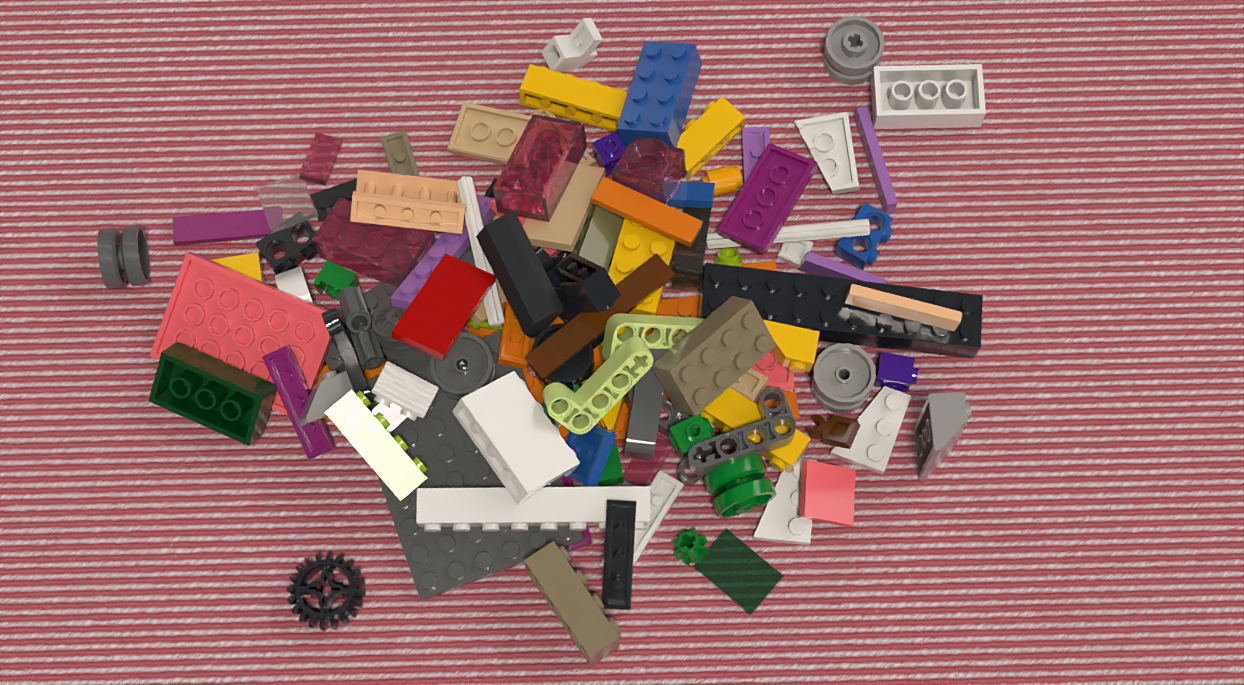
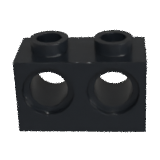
M299 214L255 243L259 253L275 275L294 269L305 260L313 259L323 249L320 238L302 214ZM308 237L305 243H296L299 238ZM285 252L282 258H273L276 253Z

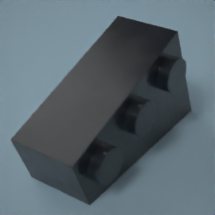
M573 252L546 272L564 308L563 312L605 311L611 308L615 300L621 296L604 267Z

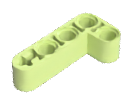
M614 314L606 323L602 357L606 361L631 337L642 338L649 349H671L705 319ZM627 326V329L624 333L617 335V332L621 327ZM654 327V330L650 335L644 336L645 332L649 328ZM681 329L678 336L672 337L674 331Z
M640 337L627 339L575 393L561 383L554 382L547 385L543 390L542 397L549 415L573 433L584 434L590 431L653 365V356L646 342Z

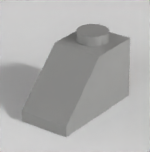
M336 370L320 376L322 381L313 386L299 420L301 427L328 417L325 411L350 390H353L347 371L338 374Z

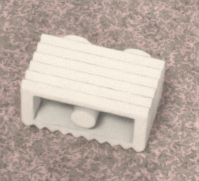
M387 361L371 392L376 394L375 401L386 407H390L391 403L402 408L400 414L415 421L417 416L424 418L439 387Z

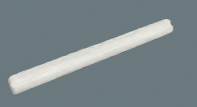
M462 176L457 181L461 203L465 204L464 216L475 265L477 268L495 275L476 238L484 225L474 181L471 176ZM495 279V283L483 300L488 323L491 327H499L505 323Z
M868 219L783 226L773 243L865 236L870 234V222ZM710 232L706 235V244L709 249L743 246L719 236L717 232Z

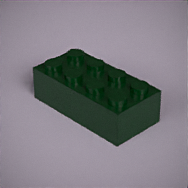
M176 342L161 352L148 401L250 446L264 433L277 386Z

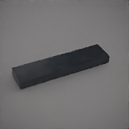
M607 500L602 592L604 609L631 610L637 501Z

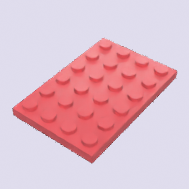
M186 252L149 356L159 360L162 351L179 342L274 384L262 357L286 345H290L310 391H312L332 342L321 314L328 310L193 252ZM276 389L271 409L288 415Z

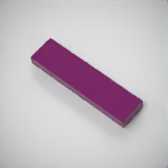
M282 208L175 216L173 217V243L176 246L262 239L284 225Z
M286 345L263 356L265 365L274 385L277 386L279 396L308 460L335 449L336 446L324 419L302 427L299 424L311 391L291 346Z

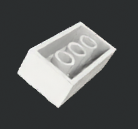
M982 64L874 66L870 84L874 129L981 127L986 115Z

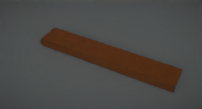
M656 253L615 285L621 296L615 300L611 308L600 312H581L525 356V361L544 381L605 332L607 320L611 316L619 313H630L674 278L675 273Z

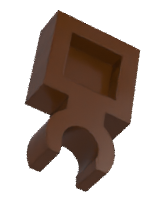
M814 415L812 420L818 427L815 429L807 428L806 431L812 439H822L826 445L850 449L860 424L857 419L832 415L830 421H825L822 416Z

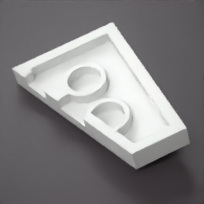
M848 112L794 121L832 194L860 190Z
M884 386L857 419L860 428L851 448L846 449L835 446L830 452V456L883 475L911 395Z
M800 458L791 473L785 470L781 473L775 486L777 494L775 498L768 502L752 540L810 545L812 520L799 517L802 461L817 460Z

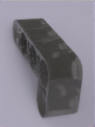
M683 208L684 213L703 221V225L691 247L678 242L673 266L675 277L672 278L671 289L699 292L712 208Z

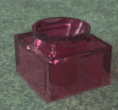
M634 138L611 171L612 180L667 205L687 175L685 150L668 146L664 141L657 138Z

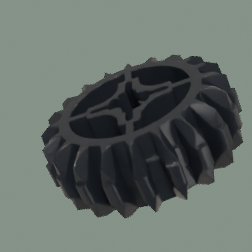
M327 552L325 560L322 559L320 553H316V562L312 563L309 558H305L304 561L307 565L305 569L299 565L296 566L295 569L300 574L299 577L291 575L289 578L296 585L287 587L288 593L295 595L290 596L287 601L290 605H295L291 610L294 615L301 614L299 617L301 623L309 620V627L311 629H314L319 622L321 631H326L328 623L331 624L333 630H337L338 620H341L344 625H348L349 622L345 616L350 614L356 618L358 614L353 607H363V602L357 599V597L366 596L365 590L359 589L365 585V580L357 578L361 574L360 569H352L354 565L352 560L344 563L343 555L339 554L333 561V554L331 552ZM333 571L340 572L347 577L349 588H343L342 585L334 583ZM322 572L317 582L308 583L314 575ZM329 585L332 593H328L329 596L324 598L321 590H325L324 587ZM304 595H310L311 598L319 599L320 613L306 606ZM347 597L338 609L329 612L335 601Z

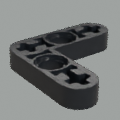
M333 308L321 313L327 331L341 355L354 392L361 391L373 403L374 398L364 371L361 368L355 347L337 310Z

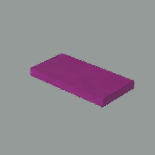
M769 143L717 228V234L766 255L818 168L817 162Z

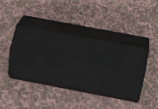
M511 212L485 225L476 238L523 333L530 338H534L542 330L548 328L564 311V308L516 212Z

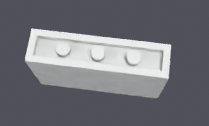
M515 371L464 396L452 411L518 505L526 501L533 492L559 477L571 475L580 464L574 450L566 444L558 428L551 423L544 413L541 404L534 399L528 391L526 383L518 377Z

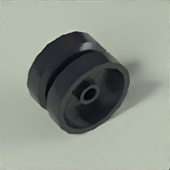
M567 323L553 324L542 330L535 338L531 351ZM590 343L544 381L534 371L539 383L543 387L554 382L561 383L572 391L573 385L578 384L580 388L582 382L590 378L595 369L593 343Z

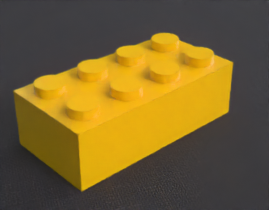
M624 218L608 274L614 284L617 285L656 253L671 269L678 242ZM666 284L628 314L658 316Z

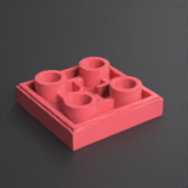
M812 460L802 461L799 517L845 527L853 526L856 470Z

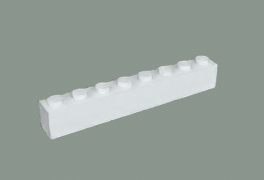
M650 486L542 487L533 492L526 501L519 505L506 488H417L416 523L420 527H424L426 532H440L441 527H453V531L457 532L470 531V527H482V531H499V526H511L512 531H528L529 526H540L542 531H556L558 526H569V530L584 531L587 530V526H598V530L605 531L607 500L637 501L635 530H645V525H651Z

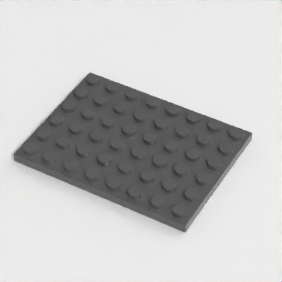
M501 331L480 338L488 345L496 362L495 380L515 371L518 377L526 383L522 369L497 364ZM462 364L459 367L460 370L466 369V365ZM430 365L424 369L410 372L438 387L430 372ZM379 376L367 380L371 391ZM438 389L424 418L417 416L414 421L407 417L390 432L393 438L399 435L409 448L405 452L412 460L417 456L428 469L424 472L427 479L417 488H506L452 411L459 401L449 398L440 389ZM374 400L367 408L371 411L379 402ZM377 474L421 601L523 564L526 558L552 541L555 542L558 548L562 545L566 548L584 541L582 532L569 530V526H558L556 531H542L540 526H529L528 531H512L511 526H499V531H482V527H470V531L457 532L453 531V527H441L440 532H426L424 527H420L416 523L417 488L400 501ZM559 477L544 487L565 486L562 478Z

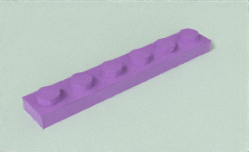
M477 195L483 225L485 226L495 214L489 208L493 198ZM465 216L462 234L442 233L390 297L392 306L407 309L445 253L457 259L462 256L471 244Z

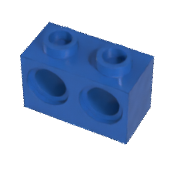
M866 202L854 220L868 219L870 224L877 225L879 230H870V234L865 236L842 237L835 251V256L860 270H864L867 264L871 266L874 264L880 253L877 248L881 242L886 244L894 231L891 228L893 218ZM853 246H863L866 251L862 253L856 252Z

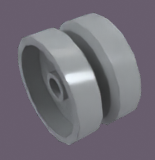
M859 16L844 17L832 25L827 33L822 57L824 69L831 78L841 84L851 86L863 84L871 79L874 66L880 65L885 45L883 33L879 27L869 19Z
M838 343L826 348L818 356L811 376V391L815 400L824 409L834 413H850L860 409L867 402L876 379L875 365L870 355L862 348L850 343Z

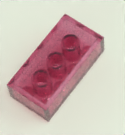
M536 114L532 115L493 187L497 212L504 214L516 212L519 217L546 222L550 221L587 148L584 123Z
M339 197L312 239L319 257L398 288L436 242L434 233L423 229L350 221L352 202Z

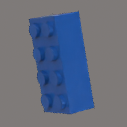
M644 41L616 128L625 147L676 151L703 64L695 44Z

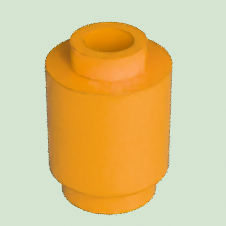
M728 165L706 170L705 176L701 177V182L715 183L714 197L736 192L737 188L743 187L742 176L738 166L732 167Z

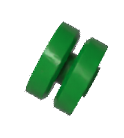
M752 455L730 461L710 471L704 477L703 481L708 493L718 495L712 503L717 517L729 518L754 510L775 498L777 493L772 481L763 478L767 468L760 455Z

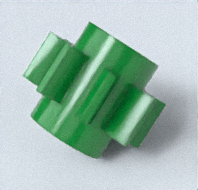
M695 528L691 532L681 530V535L678 539L672 541L677 549L673 552L676 559L683 558L686 566L696 562L701 564L703 556L709 554L707 547L704 546L708 542L705 535L698 537Z

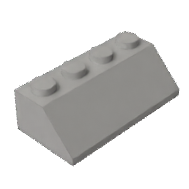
M965 392L929 393L914 426L919 481H925L948 456L955 443H958V437L962 435L963 428L967 426V419H971V403L966 402Z

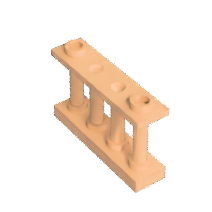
M358 170L356 191H353L350 221L462 234L465 204L461 203L457 181Z

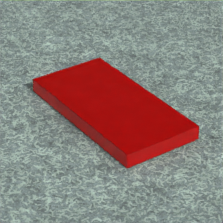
M445 253L392 330L391 338L443 361L495 283L496 276Z

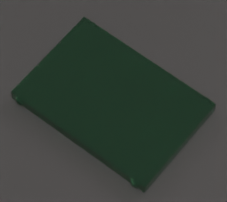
M727 528L708 548L709 554L703 556L701 564L696 562L693 566L697 572H700L750 616L784 577L781 572L773 568Z

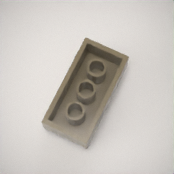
M732 296L655 361L651 367L676 410L697 416L777 345L753 301Z
M552 541L524 560L526 572L590 667H593L620 648L621 630L612 617L607 620L603 610L605 607L596 593L590 595L587 587L588 582L579 569L574 572L570 562L572 559L562 545L558 548L555 542Z

